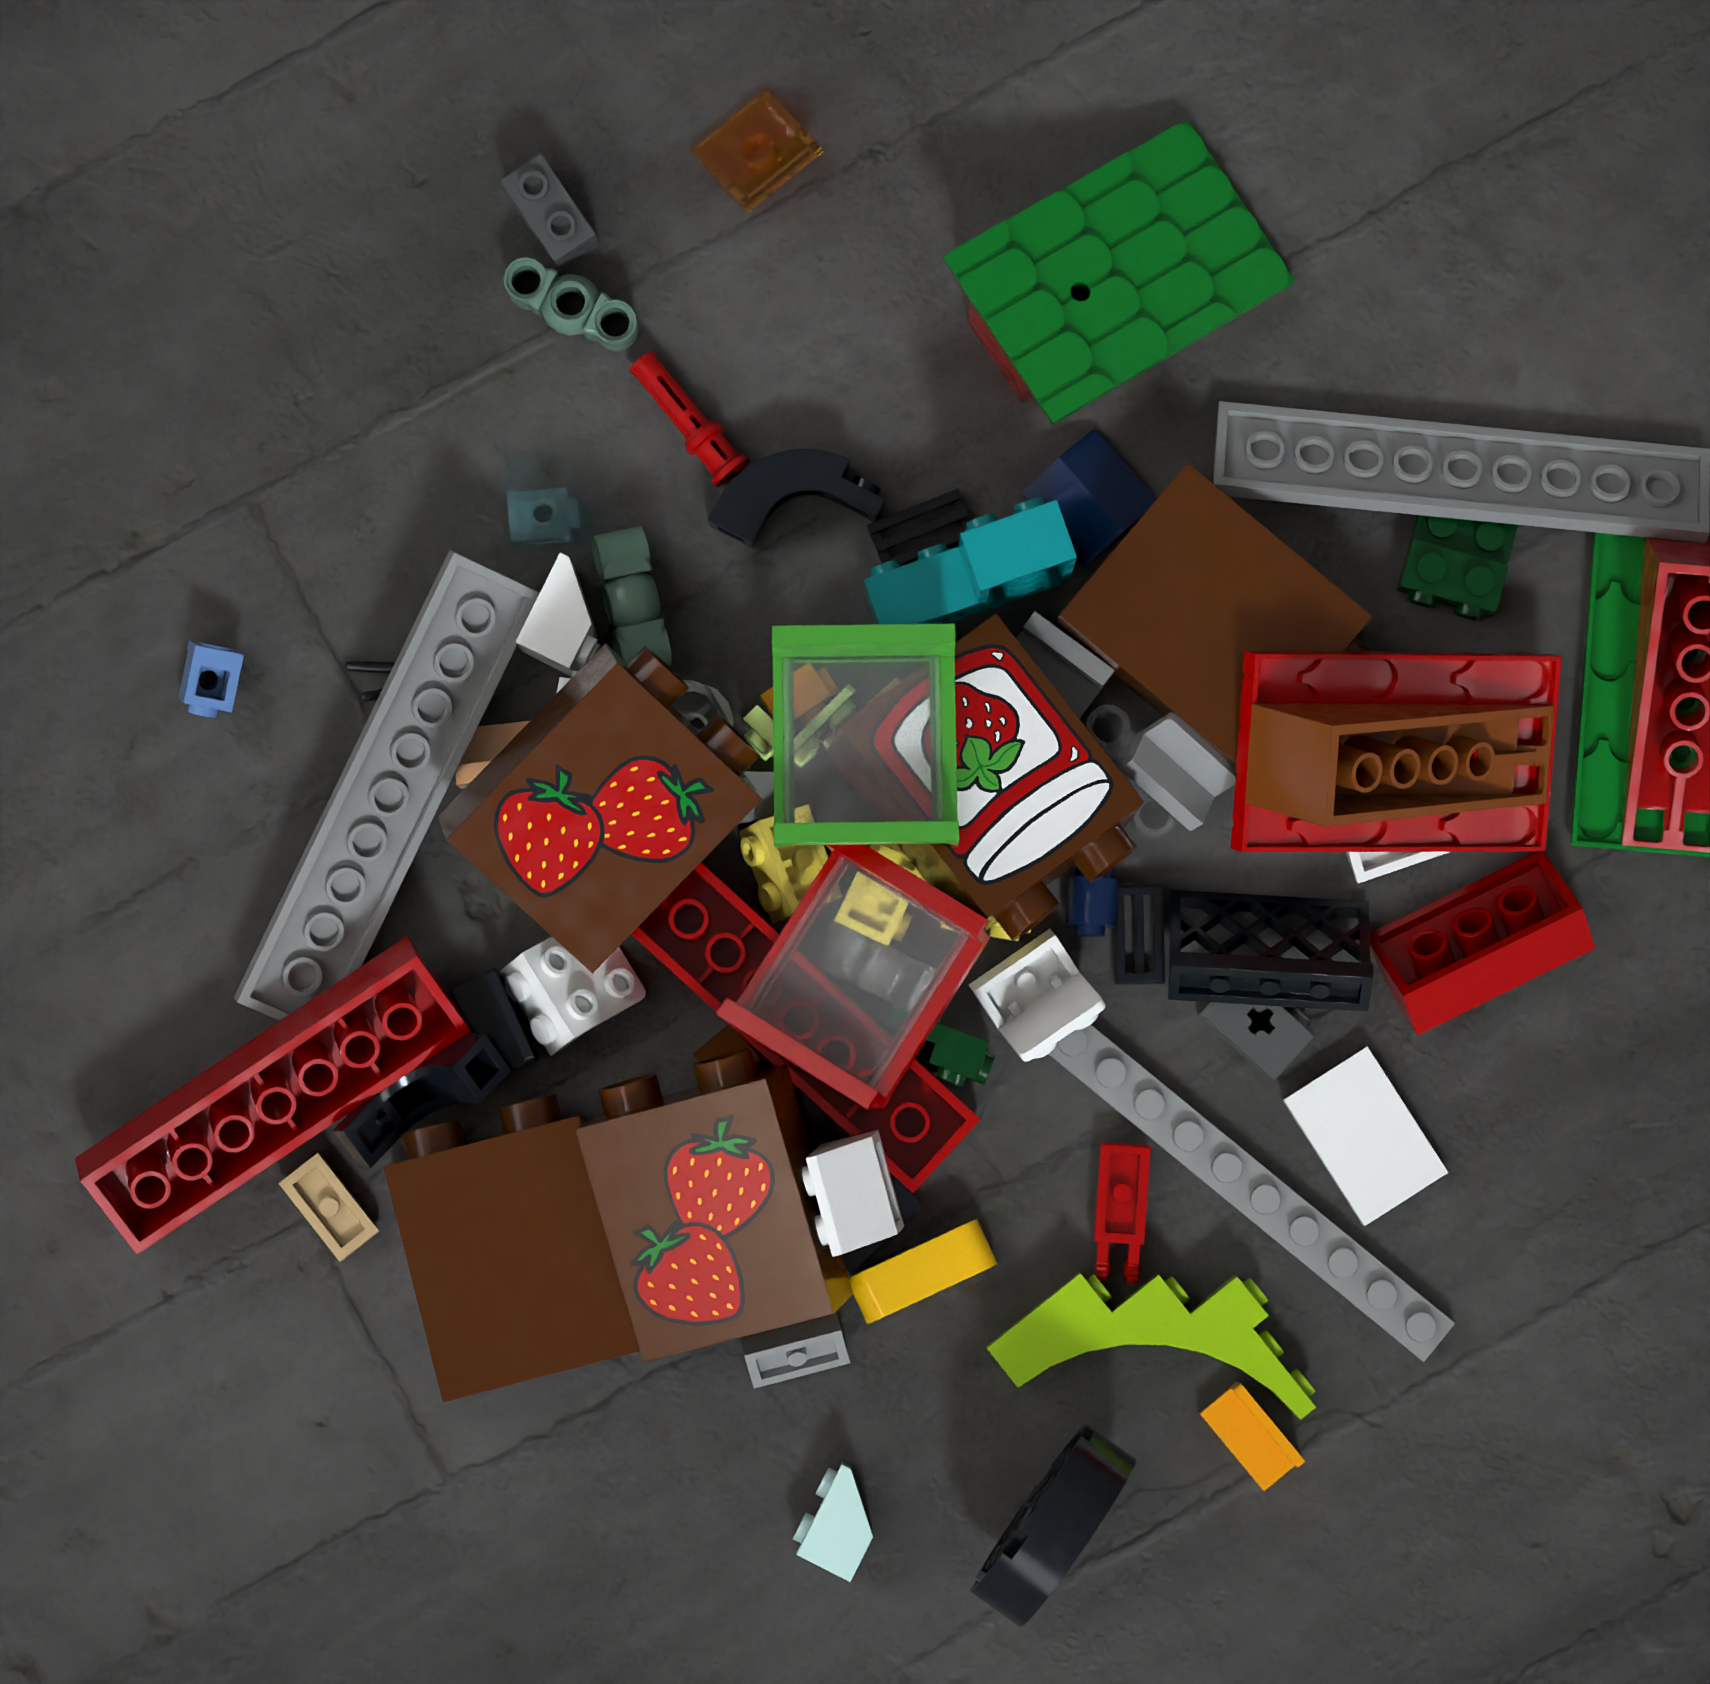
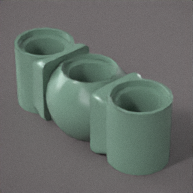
M528 257L518 258L506 268L503 278L504 286L511 301L519 308L532 310L537 316H543L548 326L556 332L569 336L584 334L586 339L598 341L606 349L615 352L625 351L637 340L639 326L632 307L624 301L612 300L604 292L600 293L596 284L587 277L577 274L560 276L557 270L545 268L536 259ZM525 273L536 274L540 277L541 282L535 292L524 295L515 290L514 285L519 276ZM568 294H577L585 299L584 308L576 315H565L558 309L560 301ZM612 315H622L630 322L627 331L621 336L613 337L603 332L604 322Z
M642 526L592 535V554L599 575V582H605L602 594L606 615L610 624L616 628L610 631L614 651L628 664L644 646H647L668 666H671V648L664 626V619L657 620L660 615L658 590L653 577L647 574L653 569L650 563L647 539Z

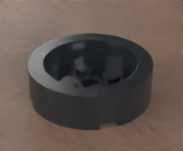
M1084 1424L1051 1464L1052 1469L1050 1468L1039 1485L1034 1487L981 1567L976 1576L980 1581H975L970 1588V1592L1019 1627L1024 1626L1043 1605L1087 1545L1127 1482L1136 1464V1459L1089 1425Z

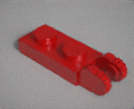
M1100 1142L1093 1241L1097 1242L1095 1276L1100 1282H1106V1278L1109 1275V1243L1128 1244L1127 1259L1124 1261L1123 1275L1126 1279L1125 1282L1126 1284H1137L1140 1245H1144L1151 1145Z

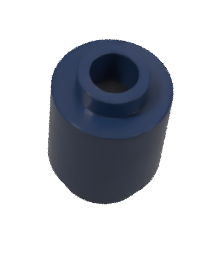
M1074 865V876H1070L1068 880L1066 925L1076 926L1075 935L1105 937V928H1115L1118 880L1113 878L1114 868L1098 880L1089 883L1078 867Z

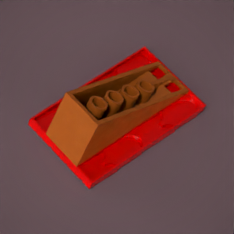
M1244 651V678H1242L1239 717L1241 727L1238 732L1237 777H1235L1232 818L1234 826H1232L1230 849L1240 852L1546 851L1562 656L1531 652Z

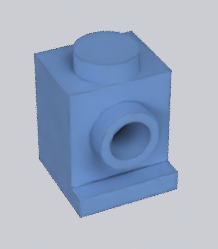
M188 640V653L178 699L185 704H189L188 712L192 714L217 718L218 710L232 713L244 654L234 648ZM207 670L213 671L216 677L215 683L208 688L201 687L199 684L201 673Z

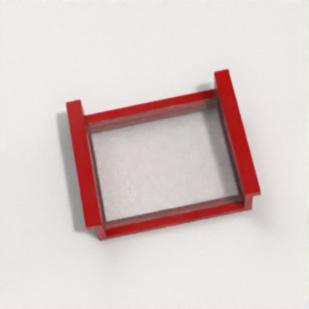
M865 844L826 845L832 853L740 998L735 1003L726 997L716 1015L867 1110H870L873 1103L883 1109L990 940V937L983 930L988 923V919Z

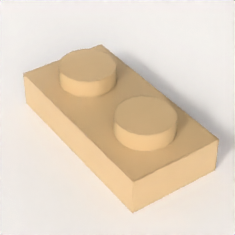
M319 1152L278 1183L339 1262H342L381 1231Z

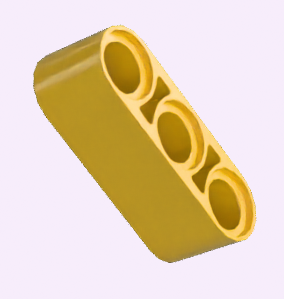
M976 1218L849 1277L854 1298L866 1324H869L997 1265L998 1262Z

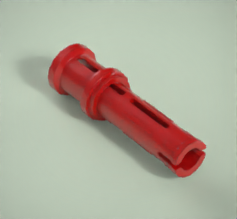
M653 350L647 352L629 368L630 373L638 379L660 409L664 411L686 438L684 443L686 446L685 450L690 456L696 455L712 474L711 482L716 488L728 483L749 464L750 459L747 455H739L722 434L724 427L721 423L715 420L709 421L687 395L683 387L679 385L657 358Z

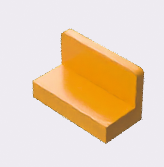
M1238 1381L1199 1412L1263 1491L1268 1489L1294 1466L1298 1468L1306 1462Z

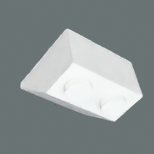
M559 553L516 640V644L524 654L572 676V671H579L596 654L601 645L597 644V632L576 570L570 558Z

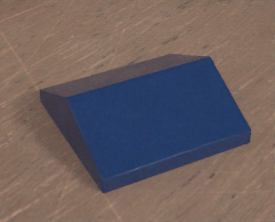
M1093 429L1060 455L1021 492L1026 501L1036 497H1043L1045 503L1057 500L1077 559L1084 567L1089 565L1134 526L1157 499L1096 429Z

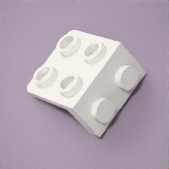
M1051 929L1045 931L968 985L998 1031L1025 1062L1049 1054L1056 1047L1057 1042L1074 1030H1081L1091 1025L1097 1019L1098 1014L1106 1007L1102 997L1079 972Z
M550 937L522 952L499 972L504 979L508 995L519 1004L530 1022L533 1036L540 1044L545 1046L550 1056L569 1046L585 1032L639 1003L646 995L644 986L620 947L592 974L559 942Z

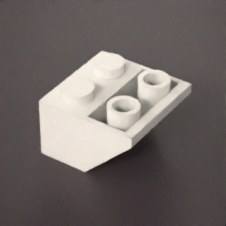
M878 1130L820 1144L806 1157L808 1166L802 1167L804 1185L809 1196L816 1195L821 1215L815 1216L818 1237L823 1246L829 1244L832 1257L892 1237L903 1229V1220Z

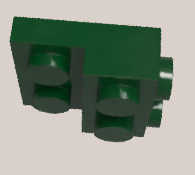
M1417 515L1396 591L1406 593V601L1418 606L1435 608L1436 602L1455 607L1453 614L1465 619L1482 621L1484 615L1492 617L1498 608L1509 568L1507 564L1518 525Z
M895 1007L888 1029L898 1033L910 1012ZM937 1022L925 1043L934 1046L928 1063L929 1066L937 1068L934 1077L959 1087L963 1086L965 1079L984 1085L995 1059V1055L987 1053L990 1042Z

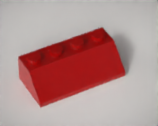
M1537 851L1370 933V950L1397 1005L1417 1036L1595 949L1582 906L1543 851Z

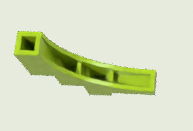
M1078 1272L986 1346L987 1350L1018 1388L1049 1367L1089 1351L1121 1345H1168L1205 1353L1239 1368L1267 1387L1300 1420L1316 1408L1309 1399L1316 1391L1298 1369L1289 1374L1277 1359L1284 1351L1266 1329L1259 1335L1253 1329L1269 1315L1261 1307L1268 1302V1299L1250 1277L1242 1283L1237 1276L1233 1275L1188 1312L1184 1304L1190 1298L1172 1276L1164 1281L1159 1274H1155L1110 1310L1105 1303L1112 1296L1097 1277L1093 1274L1086 1280Z

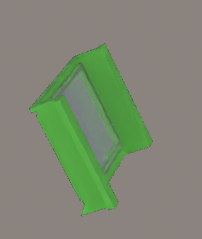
M955 623L772 626L774 847H782V845L937 843L958 846Z

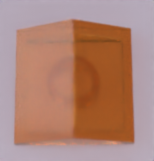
M767 89L691 149L695 158L724 193L747 213L824 152L819 143Z

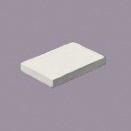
M1368 1046L1283 1099L1288 1110L1363 1226H1366L1448 1173Z

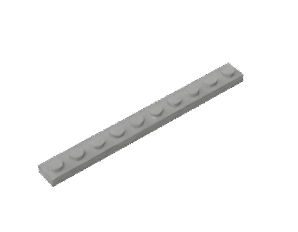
M1089 1025L1084 1029L1074 1030L1058 1041L1056 1047L1048 1054L1422 1362L1429 1357L1455 1323L1095 1027Z

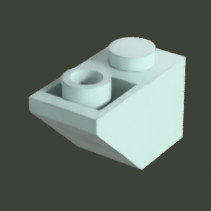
M842 1461L838 1471L831 1468L827 1469L815 1493L824 1499L815 1516L807 1512L805 1513L793 1540L801 1543L796 1555L851 1582L873 1538V1531L852 1467Z

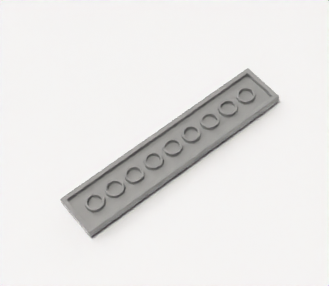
M1219 401L1212 483L1228 497L1706 543L1709 535L1710 449L1224 401Z
M449 550L233 997L237 1003L280 1021L362 966L517 646L516 640L540 594L539 591Z

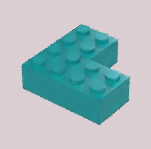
M1036 497L1014 506L1015 512L1011 516L997 520L995 513L975 518L966 523L968 529L960 533L959 546L947 550L946 544L942 543L918 552L917 561L900 566L898 560H892L871 568L872 575L864 579V592L875 624H951L1069 583L1077 556L1057 500L1045 503L1043 497Z

